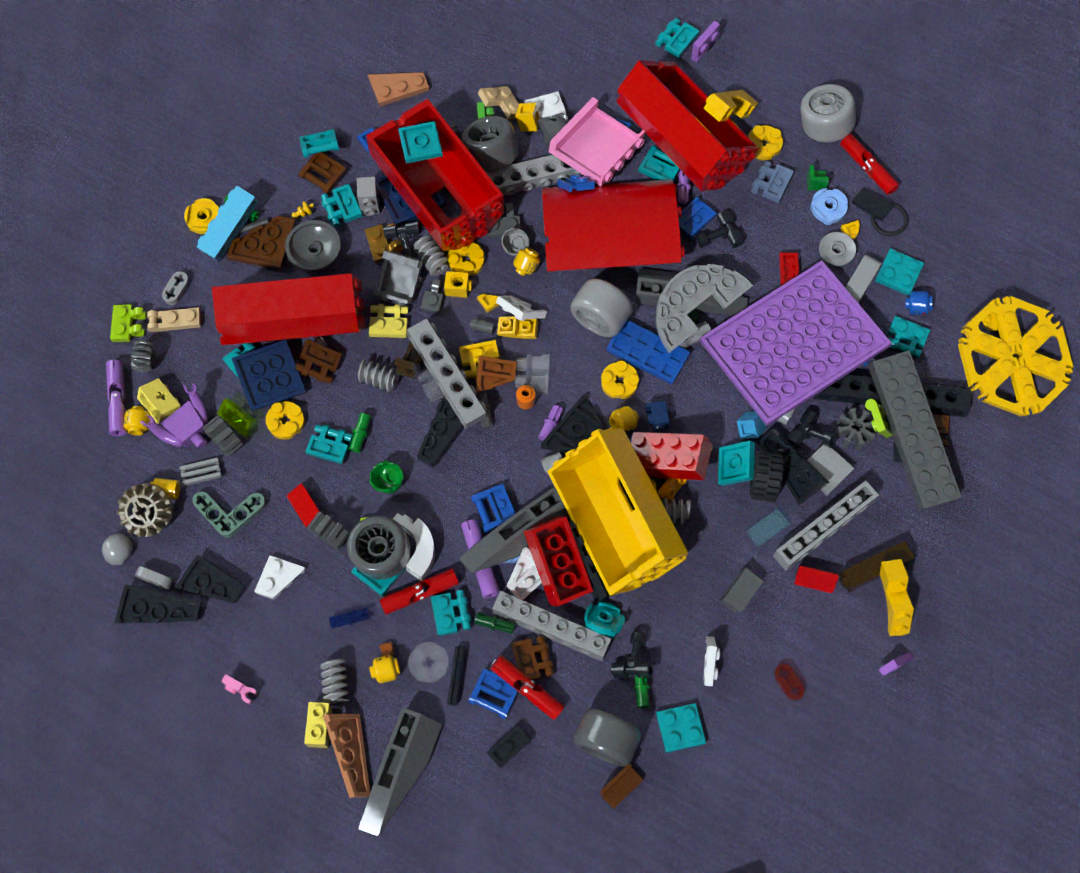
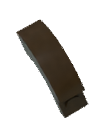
M425 339L423 341L427 345L433 343L431 339ZM411 341L403 358L396 357L394 365L398 366L396 374L416 379L425 365Z

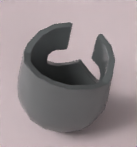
M565 114L552 115V120L546 117L538 120L539 127L544 134L546 146L550 145V141L567 124L565 120L567 116Z

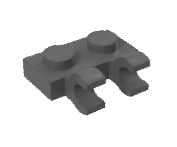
M505 203L506 217L498 219L485 235V239L502 237L504 232L512 227L521 229L520 217L514 216L513 203Z

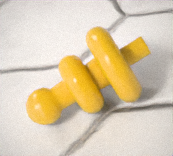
M303 201V208L298 206V211L292 213V218L297 219L299 215L305 217V212L312 215L311 208L314 207L313 203L308 205L306 201Z

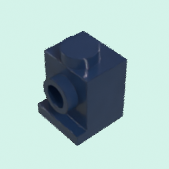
M666 402L646 403L645 412L648 424H652L653 431L662 432L668 429L669 418Z

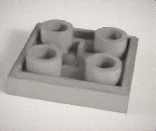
M824 445L808 459L830 482L821 489L827 496L854 470V467L834 449Z

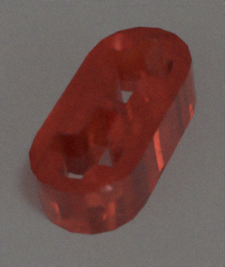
M779 665L774 671L776 682L789 700L798 701L804 695L802 683L789 665ZM780 669H782V671L788 672V674L786 675L787 679L789 680L788 682L784 676H779L781 672ZM790 683L794 689H799V692L797 693L798 696H796L795 694H790V691L792 690L791 686L789 685Z

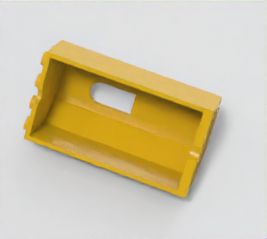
M611 427L607 430H595L591 433L589 439L579 442L576 449L568 451L565 454L566 457L555 461L553 467L547 471L569 516L574 521L576 529L610 596L632 591L641 587L642 584L649 581L652 582L686 560L688 552L623 428L614 429V427ZM619 479L621 480L635 510H632L619 484Z

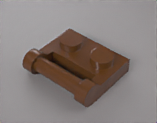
M321 152L314 154L300 170L299 177L309 180L329 195L334 186L345 175L347 169ZM313 169L329 181L325 183L311 174L310 171Z

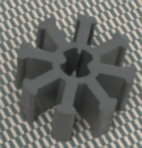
M852 408L846 417L844 414L840 416L836 424L838 428L835 433L838 435V438L847 436L842 443V447L847 449L851 440H854L855 451L862 449L865 442L867 445L870 444L875 433H872L874 431L872 422H863L866 421L869 412L864 410L860 419H857L856 408Z
M218 416L202 428L206 435L212 439V442L227 457L243 445L231 428L227 427L225 422Z
M319 511L307 526V530L314 534L315 538L322 540L325 545L334 548L336 551L339 550L350 534L347 530L343 529L340 523H335L330 516H325Z

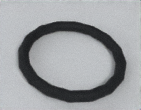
M888 202L893 207L899 209L904 216V225L896 232H885L876 225L874 216L871 215L870 219L872 226L877 232L886 236H895L902 233L907 227L908 216L901 206Z

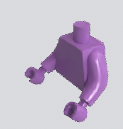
M190 381L193 387L188 390L183 385V388L189 394L191 402L188 401L160 423L161 426L154 422L152 416L147 414L149 422L145 424L141 420L140 423L149 427V430L154 435L170 445L177 447L185 446L187 448L194 443L200 449L207 443L203 437L205 432L202 428L208 423V414L198 391H196V385Z

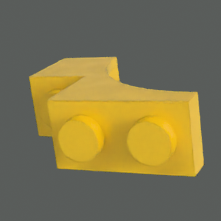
M901 559L881 562L880 577L887 602L888 633L890 636L909 634L914 609L906 591L908 575Z

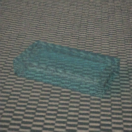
M776 509L749 528L746 533L760 547L788 527L790 523L779 509Z

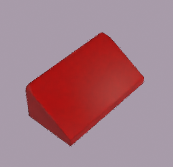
M301 483L287 495V498L307 528L319 510Z
M800 565L796 571L794 584L833 593L839 575Z

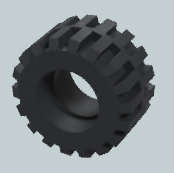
M762 451L756 453L754 457L753 480H750L749 489L751 499L776 502L779 497L783 476L784 460L782 454Z

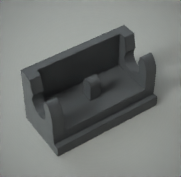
M745 568L738 573L719 602L734 613H741L761 586L763 580Z

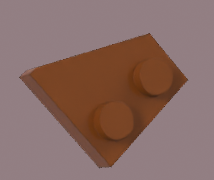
M479 356L475 384L476 393L513 382L515 380L517 362Z

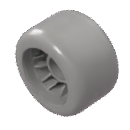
M835 84L820 85L810 90L802 99L800 107L802 127L811 139L825 143L835 142L845 138L853 130L856 123L855 100L848 89Z
M590 279L583 284L573 299L570 309L574 318L589 331L602 337H614L621 331L630 317L632 304L629 298L616 286L604 280Z

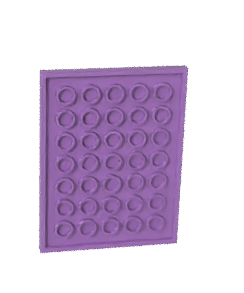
M823 261L818 262L700 337L702 345L766 426L886 350L892 344Z

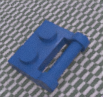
M503 484L471 497L484 524L483 530L485 533L492 532L515 514ZM488 498L496 521H490L482 500Z
M483 669L468 703L478 704L506 719L518 691L497 674ZM480 691L506 702L504 707L480 697Z

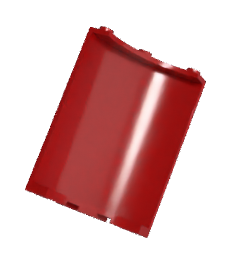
M671 179L603 184L602 186L595 184V189L581 191L572 189V192L560 187L542 188L545 237L549 236V243H545L547 271L681 263V257H684L685 253L684 246L680 244L679 218H681V206L677 207V184H673Z

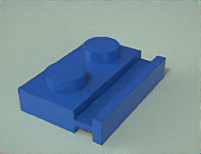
M572 174L571 178H565V181L557 179L558 187L572 192V189L577 191L595 189L594 181L588 179V177H583L582 174Z
M696 197L681 211L679 230L689 239H692L716 217V212Z

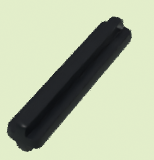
M463 646L455 647L447 704L450 706H457L459 701L466 648Z

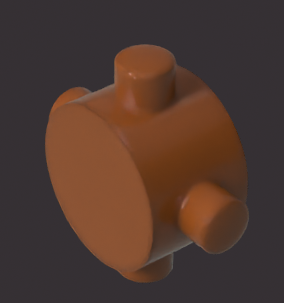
M392 642L379 645L382 652L381 656H394L395 652L393 651Z

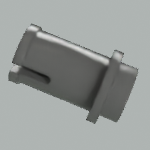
M478 317L472 318L470 329H473L474 332L478 330L492 334L494 322L481 320Z

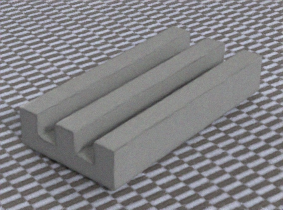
M218 458L180 466L184 486L222 477ZM215 470L217 471V473H212V474H208V475H204V476H200V477H196V478H192V479H187V477H190V476L201 475V474H205V473H207V472H211V471H215Z

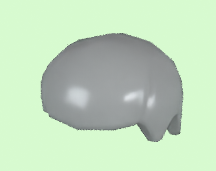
M512 227L504 232L501 244L506 253L516 256L520 249L529 247V237L524 230Z
M112 534L103 542L102 555L109 564L122 565L128 557H131L133 544L130 538L124 534Z

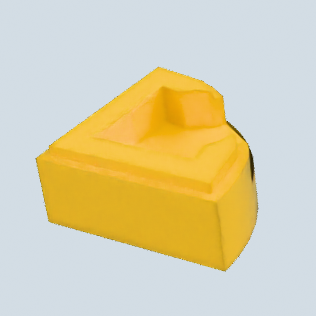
M859 220L842 225L840 228L842 233L854 240L859 232Z
M482 294L477 296V300L487 313L499 306L496 303L498 298L496 295Z

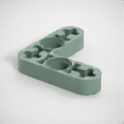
M198 492L192 499L196 509L225 538L234 536L266 507V500L260 493L251 494L228 515L206 492ZM200 498L205 499L209 506L207 509L199 502ZM253 500H260V505H254ZM247 505L252 509V513H250L249 509L246 507ZM218 510L220 512L217 519H210L211 511ZM240 511L247 512V517L243 520L237 519V514ZM222 520L227 526H230L231 530L229 532L224 531L223 526L220 524Z

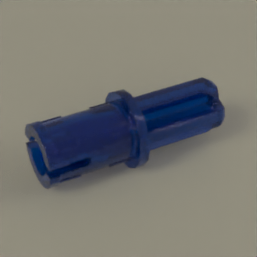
M367 607L351 612L347 610V613L330 617L331 628L348 624L353 626L352 623L370 620L369 614H367Z

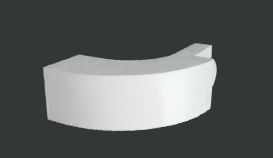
M397 513L393 520L416 541L415 553L405 566L406 570L420 581H423L431 571L435 559L432 535L428 527L419 518L413 524V520L405 514L401 516Z

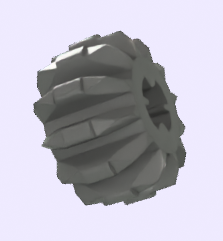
M142 340L134 343L131 352V366L133 370L138 372H149L152 370L156 354L153 342Z

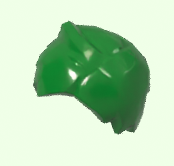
M384 460L375 465L370 472V484L375 490L382 493L396 492L402 485L403 470L397 463Z

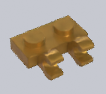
M382 224L364 229L375 264L385 260L382 256L386 250L393 252L403 251L401 241H398V239L388 244L384 236Z

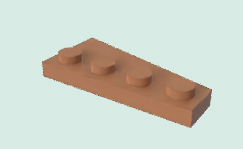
M360 714L324 715L323 718L349 798L369 797L370 786Z

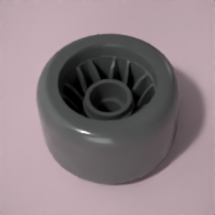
M488 116L480 118L469 124L461 136V142L485 172H495L506 168L513 163L519 153V145L514 128L510 121L503 117Z
M371 516L360 521L352 529L347 541V552L352 564L362 574L372 579L382 580L391 578L404 569L410 558L411 546L407 534L397 522L385 516ZM385 546L384 551L377 554L378 548Z
M589 708L582 715L573 737V743L580 750L593 757L616 766L626 767L632 761L641 739V732L631 723L613 714Z

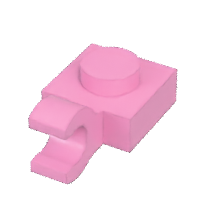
M226 674L221 681L226 685L225 690L234 695L236 692L240 693L242 700L247 704L252 703L247 699L248 693L257 695V691L254 688L247 687Z

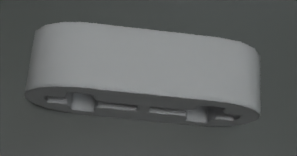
M180 271L172 275L162 292V297L166 304L176 305L181 300L190 284L186 273ZM183 278L184 282H179L178 284L177 280H181ZM174 293V295H175L174 298H173V297L168 298V295H172V294Z
M141 566L138 567L135 573L137 578L169 590L173 582L172 579Z

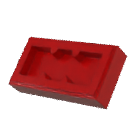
M798 252L779 253L780 287L799 275Z

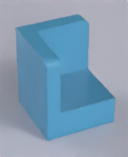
M745 412L737 420L741 439L758 438L767 429L756 412Z

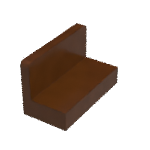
M630 763L599 792V795L614 810L643 782V779L634 771Z

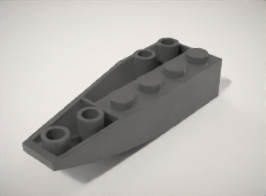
M639 269L635 303L657 306L661 292L678 273ZM711 295L696 307L694 311L736 315L747 308L748 298L740 296L723 309Z
M553 487L525 506L462 555L459 560L467 570L474 574L519 557L524 547L529 549L524 530L556 517L566 516L568 522H571L572 519L556 488Z
M402 707L374 781L359 830L376 836L381 834L427 766L442 724L420 713Z

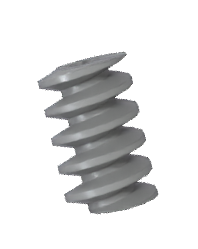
M426 235L417 240L413 247L418 257L424 260L423 264L429 270L430 275L437 276L447 270L448 265L446 263L448 258L443 257L444 252L440 251V246H436L437 242L432 240L433 237Z
M366 359L362 360L358 370V380L360 383L372 384L375 388L379 386L381 390L386 389L388 392H392L395 389L400 377L399 374H394V368L387 372V366L380 370L379 363L376 364L375 368L373 367V361L366 365Z
M667 497L663 498L662 504L669 517H672L673 523H676L678 518H680L681 524H684L686 519L689 521L690 500H687L684 505L682 499L676 504L674 498L671 499L670 503H668Z
M345 659L329 660L320 665L321 670H323L321 677L324 678L321 684L325 686L322 689V693L326 695L323 697V701L326 703L338 704L349 701L343 698V696L348 694V691L342 690L348 684L341 682V680L347 678L346 675L341 674V672L346 670V667L340 666V664L346 662Z

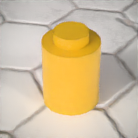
M155 478L154 481L150 482L164 489L170 499H178L180 494L179 480Z

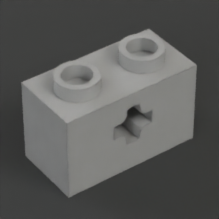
M375 177L357 178V198L362 215L372 216L380 214L379 193Z

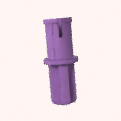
M679 171V184L677 185L678 203L685 205L689 202L691 185L689 184V178L685 174L683 175L682 171Z
M554 405L548 418L544 419L545 424L538 435L540 440L543 441L557 425L563 412V408L559 405Z

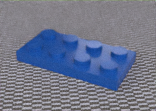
M629 320L626 321L621 331L611 339L606 348L607 352L673 385L690 356V352L680 346L669 353L658 335Z

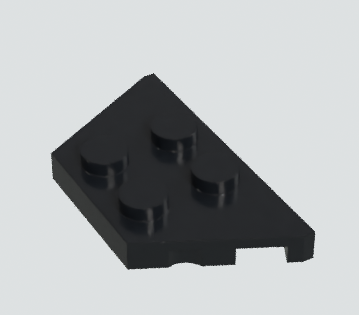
M585 394L581 396L542 441L540 448L567 453L572 449H576L579 442L589 439L591 433L595 430H604L603 423L598 419L594 408H591L587 401L588 397Z

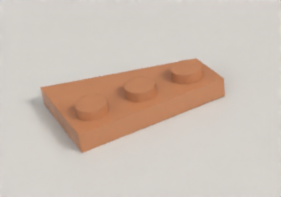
M423 73L368 75L380 107L429 91V86Z

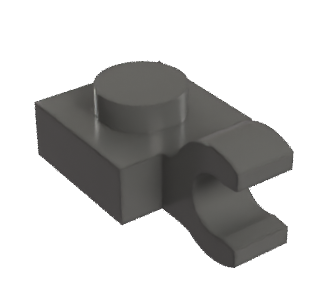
M433 279L431 292L425 291L421 310L439 314L444 298L443 294H439L442 285L440 284L441 280Z

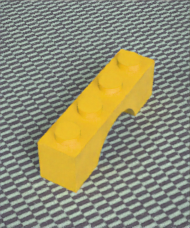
M744 90L713 93L707 98V104L704 109L721 122L727 121L732 113L740 118L749 117L758 102Z

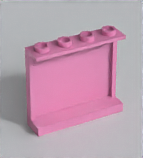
M592 97L550 141L549 152L599 186H602L605 182H609L612 179L616 170L619 171L623 167L626 159H631L637 148L640 149L645 141L643 139L645 131L642 130L638 135L598 109L599 100Z

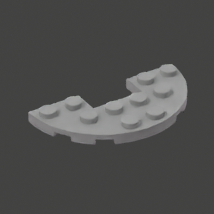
M716 264L695 265L675 275L661 292L656 307V326L666 350L669 353L699 330L688 317V314L711 295L725 309L753 285L738 272Z

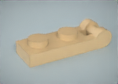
M199 307L167 311L151 310L147 312V318L149 319L147 325L150 332L201 327V311ZM162 319V323H157V320Z

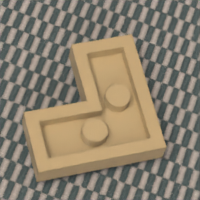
M508 86L480 88L478 95L486 107L500 106L507 119L516 118L519 103Z

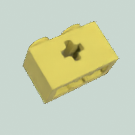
M159 378L139 387L137 399L159 425L181 406L179 400L173 397L167 385L163 384Z
M309 702L304 743L307 747H329L330 736L323 718L324 715L332 714V706L329 703Z

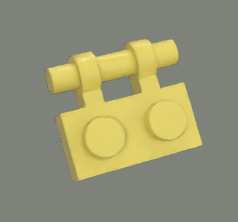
M378 304V306L371 305V313H378V317H370L369 337L407 338L408 319L401 318V314H408V306L397 304L395 306H384V304ZM384 313H394V317H384Z

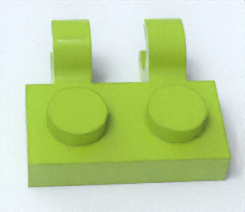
M113 305L110 335L112 342H131L132 336H144L145 329H142V325H132L133 319H146V312H143V308H134L132 305Z

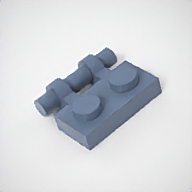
M765 161L758 171V177L752 183L751 192L757 194L759 189H763V197L779 203L794 171L777 164L774 170L770 168L771 162ZM765 177H771L769 182L764 181Z

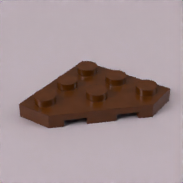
M276 216L269 223L263 226L259 225L248 231L249 234L232 240L227 255L228 260L281 270L286 257V239L290 231L295 227V219Z

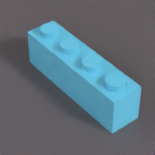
M238 186L232 189L228 194L226 203L220 206L216 218L209 223L205 235L199 238L197 248L220 262L231 246L232 240L236 238L259 203L256 197Z

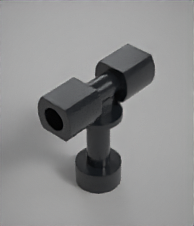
M723 211L718 214L719 230L709 234L704 232L696 234V240L700 248L708 246V241L719 237L723 239L728 238L732 248L743 245V238L739 230L734 229L733 219L729 211Z
M421 221L410 222L400 227L399 225H392L383 228L385 239L397 237L398 241L402 240L404 254L417 258L416 255H412L409 239L412 238V234L423 232Z
M807 409L800 418L801 425L798 429L794 428L791 431L787 441L793 447L799 448L805 438L815 437L822 440L824 446L832 448L837 442L838 435L831 431L823 433L815 430L814 424L818 420V416L814 411Z
M641 632L631 633L630 643L633 644L631 657L627 658L624 663H612L611 674L614 678H628L629 674H635L638 678H652L654 672L652 664L639 660L641 646L646 645L647 636Z

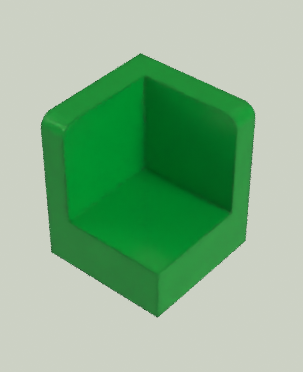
M810 165L807 172L808 191H819L827 188L829 177H826V171H814V165Z

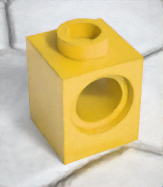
M519 103L516 119L521 132L538 131V120L541 117L536 103Z
M446 271L445 296L467 298L468 291L472 290V280H469V274ZM456 283H462V284H463L462 286H459V287L455 286Z

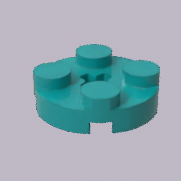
M599 602L595 606L591 604L585 612V627L606 637L613 638L623 629L625 616L623 614L622 617L619 613L620 609L610 603Z

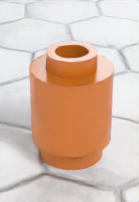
M523 385L516 391V402L520 408L530 409L535 404V391L529 385Z

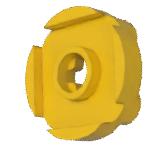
M757 125L748 135L759 147L756 152V159L770 160L775 155H778L782 149L783 139L779 129L766 125ZM766 140L769 143L764 146L760 141Z
M202 198L195 200V203L191 206L188 205L184 213V219L190 231L197 234H205L207 232L209 223L216 218L219 210L214 201ZM203 213L207 216L205 219L199 218Z
M473 242L459 250H450L448 253L449 267L452 272L468 273L474 276L484 266V252L480 246ZM469 256L470 261L466 260L463 262L462 257Z
M625 361L612 363L604 369L601 375V387L609 397L627 399L637 390L639 383L637 371ZM622 377L624 384L615 383L616 378Z
M288 401L272 404L266 415L267 428L278 439L287 440L293 438L294 435L302 431L305 424L301 408L295 403ZM287 416L290 421L282 424L281 418Z

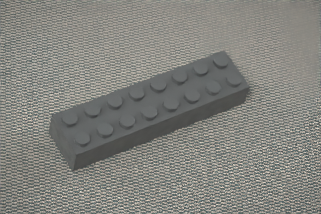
M910 351L873 361L868 367L918 510L923 511L961 498Z

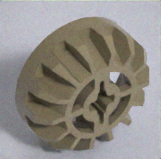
M143 483L135 485L126 490L123 497L118 501L120 505L117 515H120V524L128 529V533H134L138 537L153 536L160 533L169 525L172 519V501L166 491L155 484ZM132 502L134 505L132 509L133 515L129 516L128 509ZM135 517L138 520H142L145 525L136 524L131 519Z

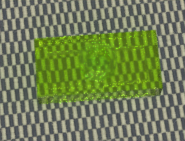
M230 398L223 399L217 412L222 419L244 437L250 434L256 421Z

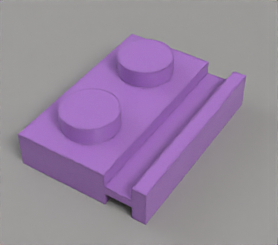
M714 21L693 44L692 60L697 62L718 39L720 35L719 23Z

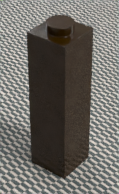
M903 541L843 570L839 575V580L844 589L847 588L850 593L881 578V562L901 559L905 566L911 563L915 557L906 541Z

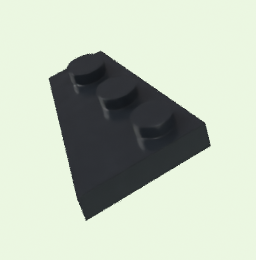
M196 555L175 588L236 603L246 586L200 555Z

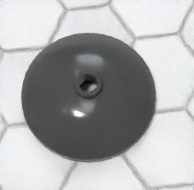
M309 220L298 224L290 231L286 239L285 250L289 260L297 268L305 271H319L329 267L337 259L341 250V241L337 231L330 224L319 220Z

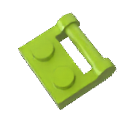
M874 399L867 400L865 407L873 415L874 420L871 422L875 432L878 431L885 438L893 436L883 407L878 405Z

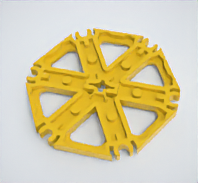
M1012 296L1002 298L1003 304L1000 302V298L993 299L962 327L964 329L961 330V333L966 335V339L962 337L958 340V348L968 387L975 383L971 391L980 390L981 393L977 398L985 397L981 402L1018 416L1029 415V408L1032 414L1040 413L1069 385L1066 383L1071 381V379L1065 376V373L1070 374L1073 372L1071 369L1073 368V363L1063 326L1058 327L1060 325L1059 321L1054 324L1051 322V318L1054 315L1046 316L1050 311ZM1017 308L1031 312L1038 317V321L1023 336H1021L1015 313ZM990 313L995 314L1000 339L986 334L979 329V323ZM1051 336H1054L1058 340L1062 359L1056 361L1035 351ZM976 351L994 358L996 361L982 375H979L975 370L971 353ZM1013 354H1018L1019 358H1013ZM1031 373L1055 382V387L1044 398L1038 397ZM1009 376L1011 377L1017 403L1004 400L996 395V389Z

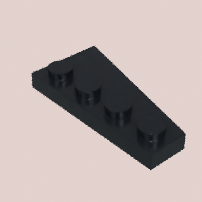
M443 396L442 401L438 404L436 415L430 423L428 434L425 435L417 454L418 460L432 468L435 467L464 427L445 396ZM469 401L463 402V406L466 408L473 405Z
M771 429L758 440L765 452L782 454L784 460L782 479L798 504L804 503L830 483L776 429Z
M571 521L569 525L593 589L591 595L594 600L598 599V602L607 601L605 590L597 572L592 570V561L589 555L584 553V543L581 537L576 536V525L574 521Z
M125 584L114 623L198 622L203 602Z

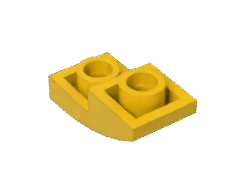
M515 316L499 317L497 335L510 338L537 339L539 321L537 319L521 321L516 319Z

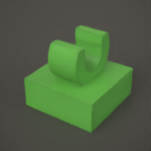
M477 102L478 119L494 116L493 108L485 109L483 102Z

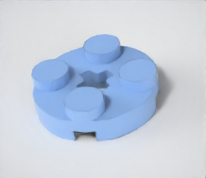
M823 188L813 196L810 209L819 221L825 225H831L844 218L848 209V201L841 191ZM825 203H832V209L827 208Z

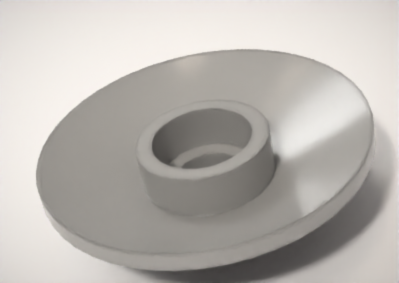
M832 232L822 238L819 244V253L828 264L843 266L853 260L856 254V246L848 235L841 232Z

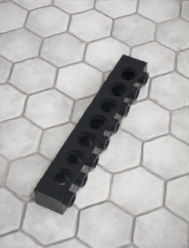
M849 373L835 382L839 388H834L830 385L814 396V399L865 405L867 400L874 399L878 405L882 406L878 393H873L869 390V388L876 389L873 378L869 375L856 376ZM921 382L925 396L931 395L934 400H931L926 396L931 413L966 417L970 412V389H965L962 386L946 387L944 384L930 385L926 382ZM854 385L858 390H853L850 386ZM946 397H950L953 402L947 401Z

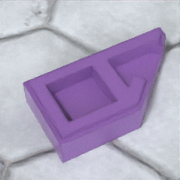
M908 652L893 659L880 668L879 671L885 676L905 663L910 662L914 657Z

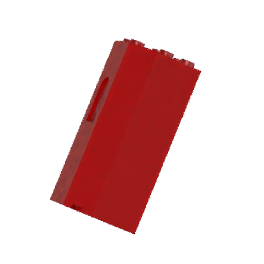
M639 60L619 86L617 93L620 97L617 98V104L701 191L720 190L726 183L740 175L745 170V165L756 157L759 147L730 118L727 121L719 122L704 109L709 96L674 61H659L656 63L655 61Z
M429 99L404 112L398 120H391L366 135L371 157L443 251L459 250L462 247L469 246L478 237L485 236L504 213L503 194ZM435 121L443 156L406 164L398 128ZM446 188L460 206L461 214L457 218H448L431 196Z
M351 273L212 287L217 332L222 334L220 343L221 345H237L360 333L362 328H365V320L362 317L361 311L365 310L364 299L360 298V291H363L362 280Z

